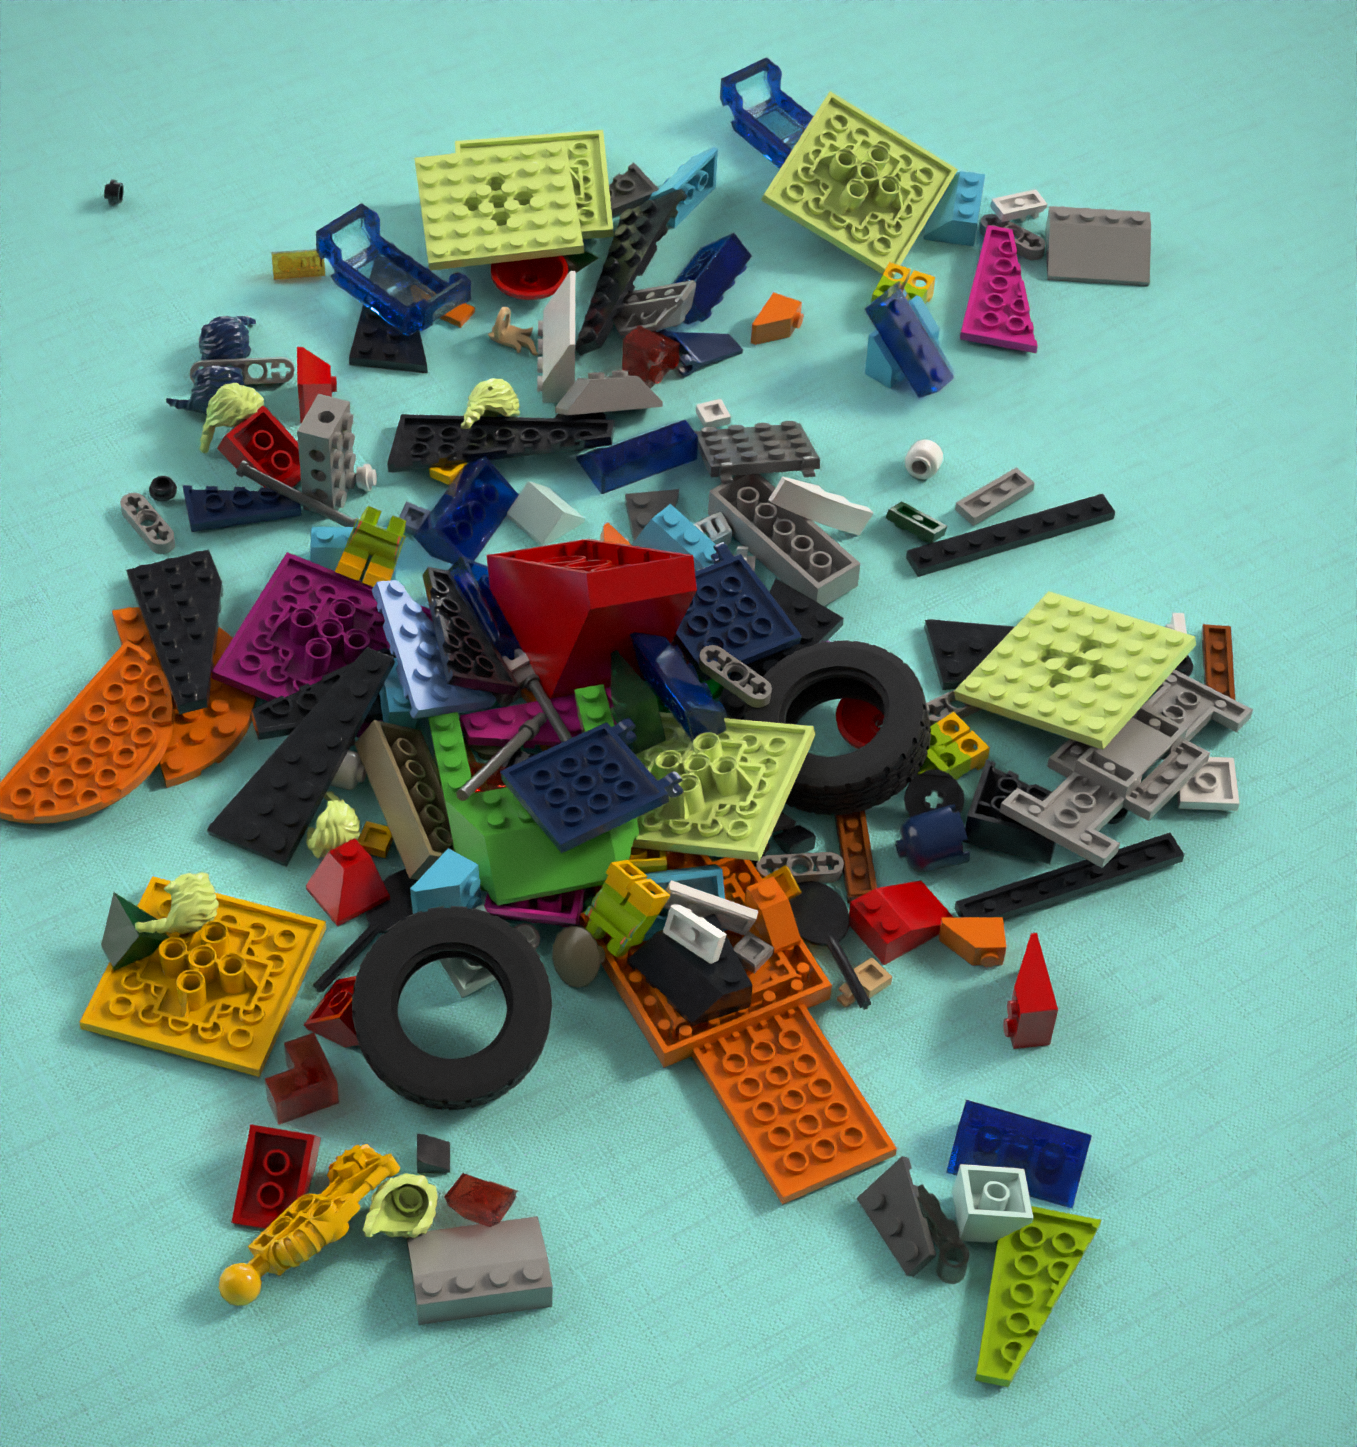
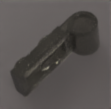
M923 1184L917 1186L920 1195L917 1199L922 1217L926 1218L932 1240L940 1250L936 1273L945 1283H959L966 1275L969 1250L960 1239L959 1230L955 1222L951 1218L947 1219L941 1210L936 1196L932 1193L929 1194ZM952 1260L958 1264H950L947 1261Z

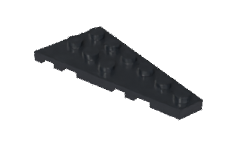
M377 252L349 355V365L428 373L402 254Z
M427 567L422 577L447 684L514 696L520 686L451 572Z
M776 578L769 592L802 635L801 641L797 645L749 663L746 666L763 677L777 662L793 654L795 651L814 646V644L827 642L843 626L844 618ZM731 672L729 679L732 681H739L743 678V675L739 672ZM724 687L715 706V714L721 718L744 720L747 703Z

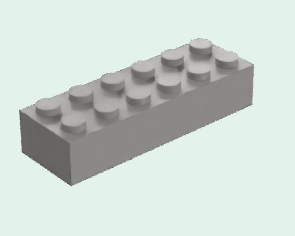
M760 474L736 475L733 477V483L720 484L709 491L708 514L711 516L722 512L732 530V536L743 546L748 547V551L756 556L761 563L785 584L823 606L858 586L860 563L812 520L771 503L768 499L775 490V487Z

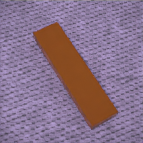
M1203 624L1204 685L1235 700L1231 626Z
M865 810L853 812L852 814L834 815L840 856L844 862L843 877L847 903L877 888Z

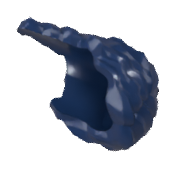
M219 316L211 320L209 324L203 325L199 337V348L202 354L201 360L242 359L249 356L251 352L249 330L245 326L256 324V320L249 316Z
M207 366L196 370L191 375L195 382L189 400L166 398V403L176 409L195 411L207 415L208 403L221 386L231 383L245 386L244 378L241 374L242 369L227 366Z

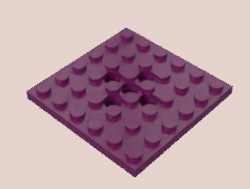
M287 552L213 669L212 679L269 702L280 696L285 698L299 691V687L307 683L312 685L321 681L322 676L354 662L367 647L376 651L384 647L389 649L390 644L386 639L383 629L385 619L383 613L378 612L377 602L372 593L373 586L341 575L331 569ZM421 606L422 611L433 622L430 609ZM372 722L363 723L356 737L360 738Z

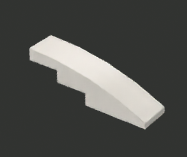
M786 477L781 478L768 499L771 503L795 514L856 535L861 534L873 515V512L868 507L850 503L844 496L825 492L818 485Z

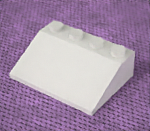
M575 271L568 273L544 308L543 321H538V336H543V339H538V355H543V357H538L537 373H543V376H537V392H542V403H559L565 393L575 383Z

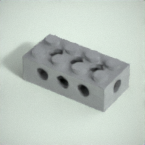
M318 394L297 430L302 493L338 511L340 507H344L349 489H353L356 484V473H354L356 454L353 453L355 435L351 431L354 417L353 414H350L349 401ZM303 506V509H304V510H308V511L315 512V511H313V510H311V509H309V508Z

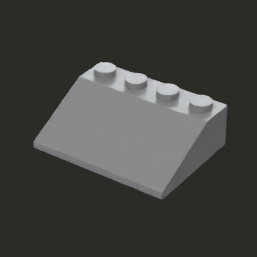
M1049 206L1045 228L1047 280L1149 286L1151 254L1150 212Z
M538 1216L427 1231L423 1235L419 1234L416 1238H407L419 1325L552 1307L553 1286Z

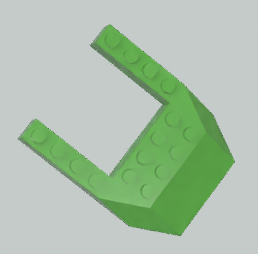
M604 684L574 689L582 733L606 722L611 727L615 726ZM458 712L428 717L454 850L456 853L478 864L480 889L488 892L489 898L497 905L601 886L608 877L606 871L611 862L629 860L634 840H637L639 834L637 818L561 853L508 787L480 793L474 792L465 801L459 800L456 795L457 791L472 777Z

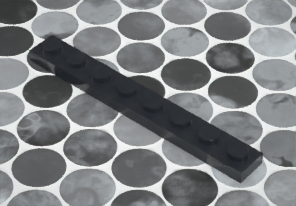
M1102 493L907 550L906 559L917 577L1113 520L1115 510Z
M1167 833L1120 848L1118 853L1103 868L1086 859L956 901L954 909L960 918L1003 917V920L1183 862L1185 854L1172 834Z

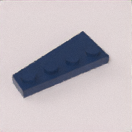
M182 485L191 532L302 516L299 503L269 488L261 487L259 491H249L245 487H234L233 491L218 490V486H206V490H196L190 485Z

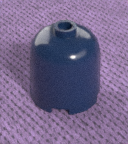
M955 804L912 816L901 825L899 831L900 840L895 841L899 858L905 857L907 864L913 870L927 872L970 861V852L963 851L962 841L967 840V835L960 813H954L956 810Z

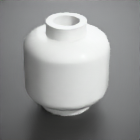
M924 439L919 440L908 451L905 457V467L913 477L923 480L929 479L940 468L943 461V452L935 442Z
M350 750L347 752L331 786L351 790L357 786L358 782H364L367 773L358 752Z

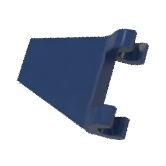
M662 329L657 332V336L661 341L655 343V346L661 352L668 350L674 345L683 354L679 360L684 366L677 369L683 377L691 375L702 366L743 353L741 346L730 334L672 332Z

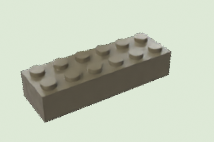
M373 720L355 742V746L391 831L397 850L400 853L406 872L410 879L419 880L448 848L455 852L439 772L421 730Z

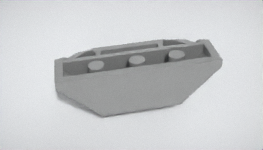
M692 280L635 290L630 294L627 293L622 301L625 307L622 312L612 319L621 336L680 325L692 307L696 283Z
M626 370L612 371V376H604L603 372L588 373V378H578L555 407V413L575 415L663 407V401L638 376L628 375Z

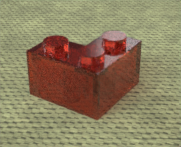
M638 325L623 339L622 370L628 371V375L638 376L650 389L655 384H659L671 369L673 370L677 367L680 361L679 343L657 331H650Z
M313 1032L285 1042V1058L289 1070L265 1078L267 1101L278 1125L339 1103L337 1080L315 1033Z

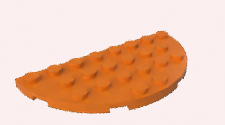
M139 607L113 610V619L121 645L126 640L135 644L149 654L152 661L162 671ZM220 627L218 628L216 651L213 655V669L233 639L232 636ZM211 671V688L207 708L179 715L174 703L175 718L171 740L159 762L166 788L182 784L200 776L202 770L215 762L219 764L232 753L247 733L252 722L251 712L255 707L256 696L212 679Z
M126 640L0 782V819L19 823L45 824L84 817L116 803L137 788L152 773L162 759L171 740L175 710L166 677L163 671L152 661L149 654Z

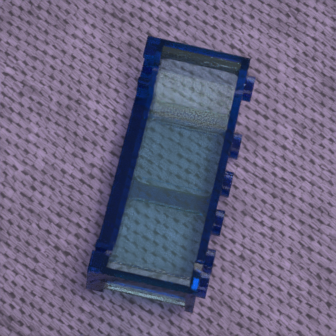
M766 57L721 78L720 100L723 106L728 105L732 111L734 120L730 123L733 130L780 169L814 116L781 90L782 71L778 65Z
M362 203L316 231V252L321 260L326 258L330 262L335 272L330 275L334 283L406 336L418 330H426L433 325L434 321L455 307L471 300V280L466 275L454 272L449 276V283L443 281L432 273L430 269L425 268L410 255L398 249L393 243L381 237L378 214Z

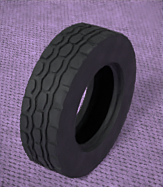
M849 640L823 642L795 651L793 654L777 662L763 676L772 687L770 702L760 708L752 707L749 704L746 706L744 720L795 725L815 706L841 698L865 701L876 707L884 715L883 724L876 736L865 746L852 753L833 757L807 753L786 800V804L808 813L845 815L871 809L873 806L884 803L891 799L892 796L897 795L913 780L920 771L919 768L923 766L928 754L927 750H929L930 720L925 696L918 678L906 663H903L902 659L892 652H887L886 649L876 645H869V643L851 642ZM760 690L759 692L753 691V694H754V695H756L757 693L763 694V691H762V690Z
M464 906L429 908L428 911H419L407 916L406 920L398 921L387 929L388 932L384 935L382 934L371 946L372 949L367 952L360 965V970L357 972L353 987L352 1018L358 1044L367 1063L377 1077L398 1095L404 1096L405 1099L416 1104L426 1105V1107L435 1109L449 1108V1110H460L466 1107L474 1108L487 1104L488 1101H494L508 1093L512 1088H515L530 1073L538 1061L547 1040L551 1019L552 997L549 978L544 964L541 962L540 956L532 944H529L526 941L527 938L515 927L509 926L510 923L496 915H489V912L473 908V910L467 909ZM460 958L477 963L494 976L504 993L507 1014L499 1034L487 1047L471 1056L446 1059L430 1055L415 1046L406 1036L400 1025L398 1003L404 986L416 971L436 960Z

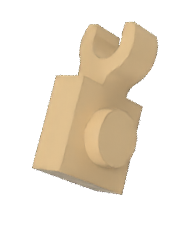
M872 957L854 968L869 998L891 985L892 976ZM847 983L841 985L839 991L843 994L838 996L837 1000L844 1007H848L855 1002V998Z

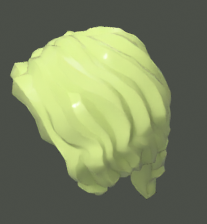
M492 378L476 385L468 396L467 409L463 415L464 422L461 423V428L469 429L481 416L497 417L502 414L505 417H518L520 414L518 410L520 408L519 399L510 384L503 379Z
M238 383L221 386L210 399L206 409L207 416L200 438V451L202 453L208 452L215 427H236L245 419L254 415L260 407L264 406L263 397L254 388L245 387Z
M332 791L326 792L324 796L325 800L328 801L327 808L318 816L316 829L309 827L306 834L308 849L313 852L317 859L325 857L330 850L354 838L357 840L360 836V820H358V816L355 814V809L350 808L343 799L340 800Z
M187 873L171 881L164 888L167 893L171 894L172 901L168 917L144 923L137 922L134 925L139 933H155L157 931L159 934L165 932L186 934L198 932L205 923L214 921L219 903L216 900L215 889L209 880L208 873Z
M408 1173L382 1182L371 1197L372 1203L362 1229L365 1237H372V1235L378 1232L385 1233L388 1237L393 1238L395 1236L416 1238L419 1234H426L436 1215L435 1208L438 1199L436 1186L429 1184L424 1175Z

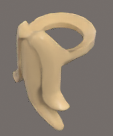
M502 307L496 318L495 325L492 327V332L488 334L489 338L499 344L517 350V353L521 352V346L526 347L532 355L537 356L535 344L529 337L532 334L533 327L521 329L510 325L511 311L508 307Z

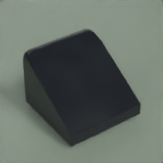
M797 825L775 835L773 839L784 854H801L815 848L816 836L801 825Z
M417 1134V1173H450V1142L424 1134Z

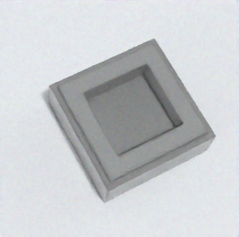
M748 932L733 947L742 966L754 974L773 955L774 947L751 932Z

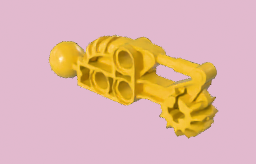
M364 1144L362 1146L355 1145L350 1150L345 1149L341 1156H336V1161L330 1164L327 1174L330 1179L329 1186L321 1194L308 1193L295 1200L248 1246L254 1257L247 1264L237 1263L225 1268L220 1276L218 1286L222 1298L231 1305H248L259 1295L262 1283L261 1277L265 1273L269 1272L281 1276L290 1267L296 1268L301 1263L310 1260L309 1258L314 1254H318L325 1245L341 1239L350 1228L348 1221L360 1210L358 1202L371 1190H374L386 1177H392L399 1172L400 1166L392 1154L381 1156L380 1153H376L368 1144Z

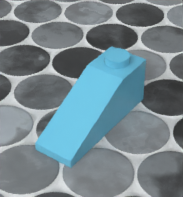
M394 658L395 664L379 692L383 721L415 729L417 718L413 719L409 713L412 706L410 700L404 697V688L400 684L396 671L398 661L397 658Z

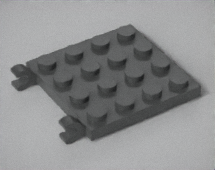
M784 421L781 425L757 423L755 427L731 425L728 429L704 427L701 431H694L695 444L710 476L719 477L721 484L733 483L732 476L800 470L804 478L815 477L814 469H820L818 454L801 424L795 421Z

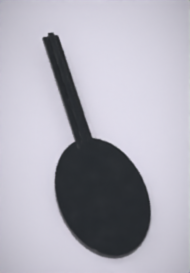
M406 869L392 874L383 881L390 899L366 911L367 922L370 926L313 984L317 992H324L379 933L388 932L387 929L400 920H406L407 916L413 914L410 888L418 880L410 879Z
M805 881L797 883L802 894L789 900L801 939L813 945L828 947L859 1007H863L864 1010L868 1009L871 1001L839 943L846 936L849 929V913L845 902L836 891L820 882Z

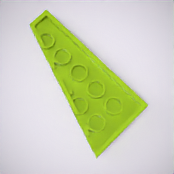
M1031 1206L1033 1214L1032 1223L997 1240L975 1381L1004 1387L1010 1386L1100 1228L1102 1220Z

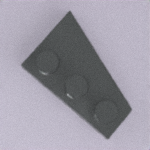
M634 162L628 166L627 172L623 175L619 173L609 185L612 217L623 213L626 209L641 206L649 200L654 191L659 189Z
M679 489L625 494V505L633 542L655 515L669 504L676 508Z
M902 1156L860 1194L857 1200L906 1275L914 1277L937 1255L927 1220L922 1217L917 1199L920 1197L917 1185H913L909 1170L912 1169L908 1157Z

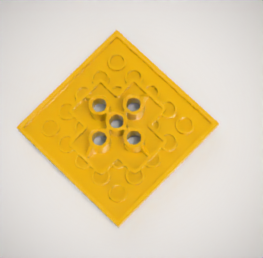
M152 876L137 907L156 919L167 918L168 913L171 911L172 901L171 894L167 893L164 888L171 881ZM215 893L216 900L219 903L216 909L217 915L214 921L205 923L198 932L186 934L166 932L169 938L162 941L150 956L115 971L109 962L79 1022L80 1028L260 1077L326 931V921Z

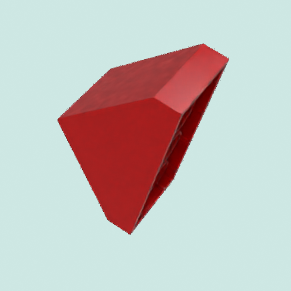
M582 539L486 555L490 590L523 652L526 653L534 673L539 676L540 684L549 699L575 694L574 689L604 684V688L653 680L697 591L693 555L595 539Z

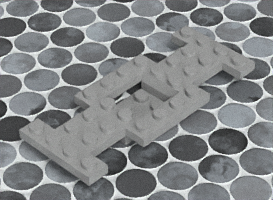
M1174 670L1156 690L1157 692L1135 713L1103 750L1068 739L1049 757L1047 767L1067 777V779L1044 801L1017 788L1001 803L1000 812L1103 868L1118 853L1120 843L1099 831L1122 808L1149 821L1208 762L1210 752L1189 741L1211 719L1226 728L1238 732L1251 718L1253 709ZM1159 758L1165 759L1141 782L1142 775Z

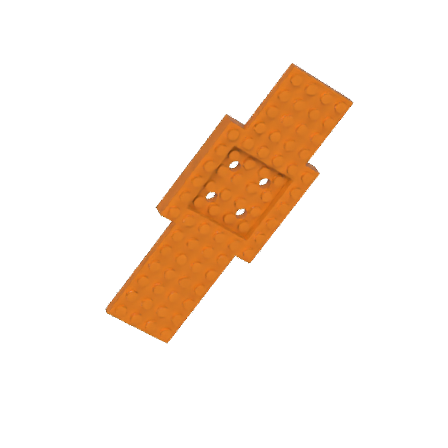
M666 851L667 870L718 865L722 868L725 899L745 906L746 887L763 881L750 860L725 857L712 862L708 855ZM603 885L590 887L594 897ZM584 913L580 914V925L586 928L590 918ZM753 924L748 932H751L765 942ZM730 930L724 931L732 947L745 936ZM607 932L601 939L594 938L597 945L602 946L605 951V960L601 965L663 1068L691 1056L693 1057L782 1205L896 1156V1146L807 1010L810 1007L830 1000L832 984L802 939L800 944L773 954L755 974L744 968L753 985L751 1007L692 1026L667 1002L665 995L656 987L652 988L646 982V977L638 969L634 970L627 964V959L647 941L631 946L625 955L616 957L607 950L606 946L612 938Z

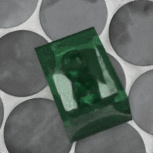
M617 650L612 652L611 697L614 707L611 708V713L617 724L624 719L630 718L636 725L632 732L637 736V740L626 744L636 755L666 741V736L656 695Z

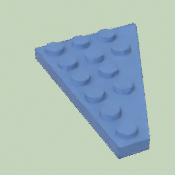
M397 580L376 582L372 593L377 602L378 612L383 613L385 619L383 629L386 639L390 644L391 655L396 656L398 661L396 671L400 684L404 688V697L410 700L412 706L409 712L411 717L415 719L491 708L496 701L491 692L447 684L433 622L422 611L421 606L405 591V587Z

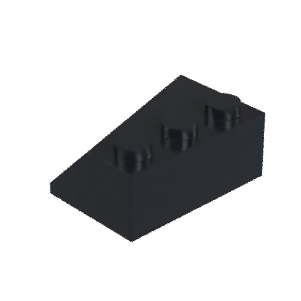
M986 759L967 815L965 826L967 840L962 842L1050 864L1056 842L1000 812L1001 803L1017 788L1041 801H1044L1052 792L1037 784L1030 786L1018 780L1019 775L1010 770L1006 774L995 768L996 763Z
M715 913L703 917L707 922L724 932ZM663 930L656 932L627 959V964L634 970L638 969L646 977V982L652 988L656 987L665 995L667 1002L692 1026L751 1007L753 985L727 936L719 960L712 964L663 933Z

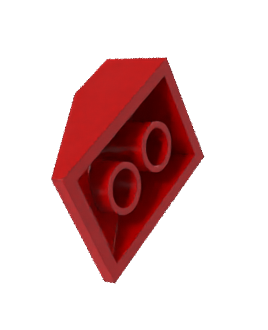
M265 406L260 407L254 415L245 419L227 433L217 447L236 469L245 460L249 462V466L292 488L301 481L298 442Z
M921 880L875 888L851 901L849 909V926L883 965L938 936L942 918H954Z
M1031 933L1014 986L1012 1000L1007 1002L1008 1018H1004L1003 1021L1005 1036L1011 1038L1013 1049L1050 1045L1058 1013L1057 1003L1037 933Z
M250 1124L231 1223L266 1229L295 1200L308 1194L315 1172L321 1138L312 1134Z

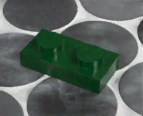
M902 501L888 509L886 519L893 522L896 527L910 531L924 542L933 543L944 536L947 525Z

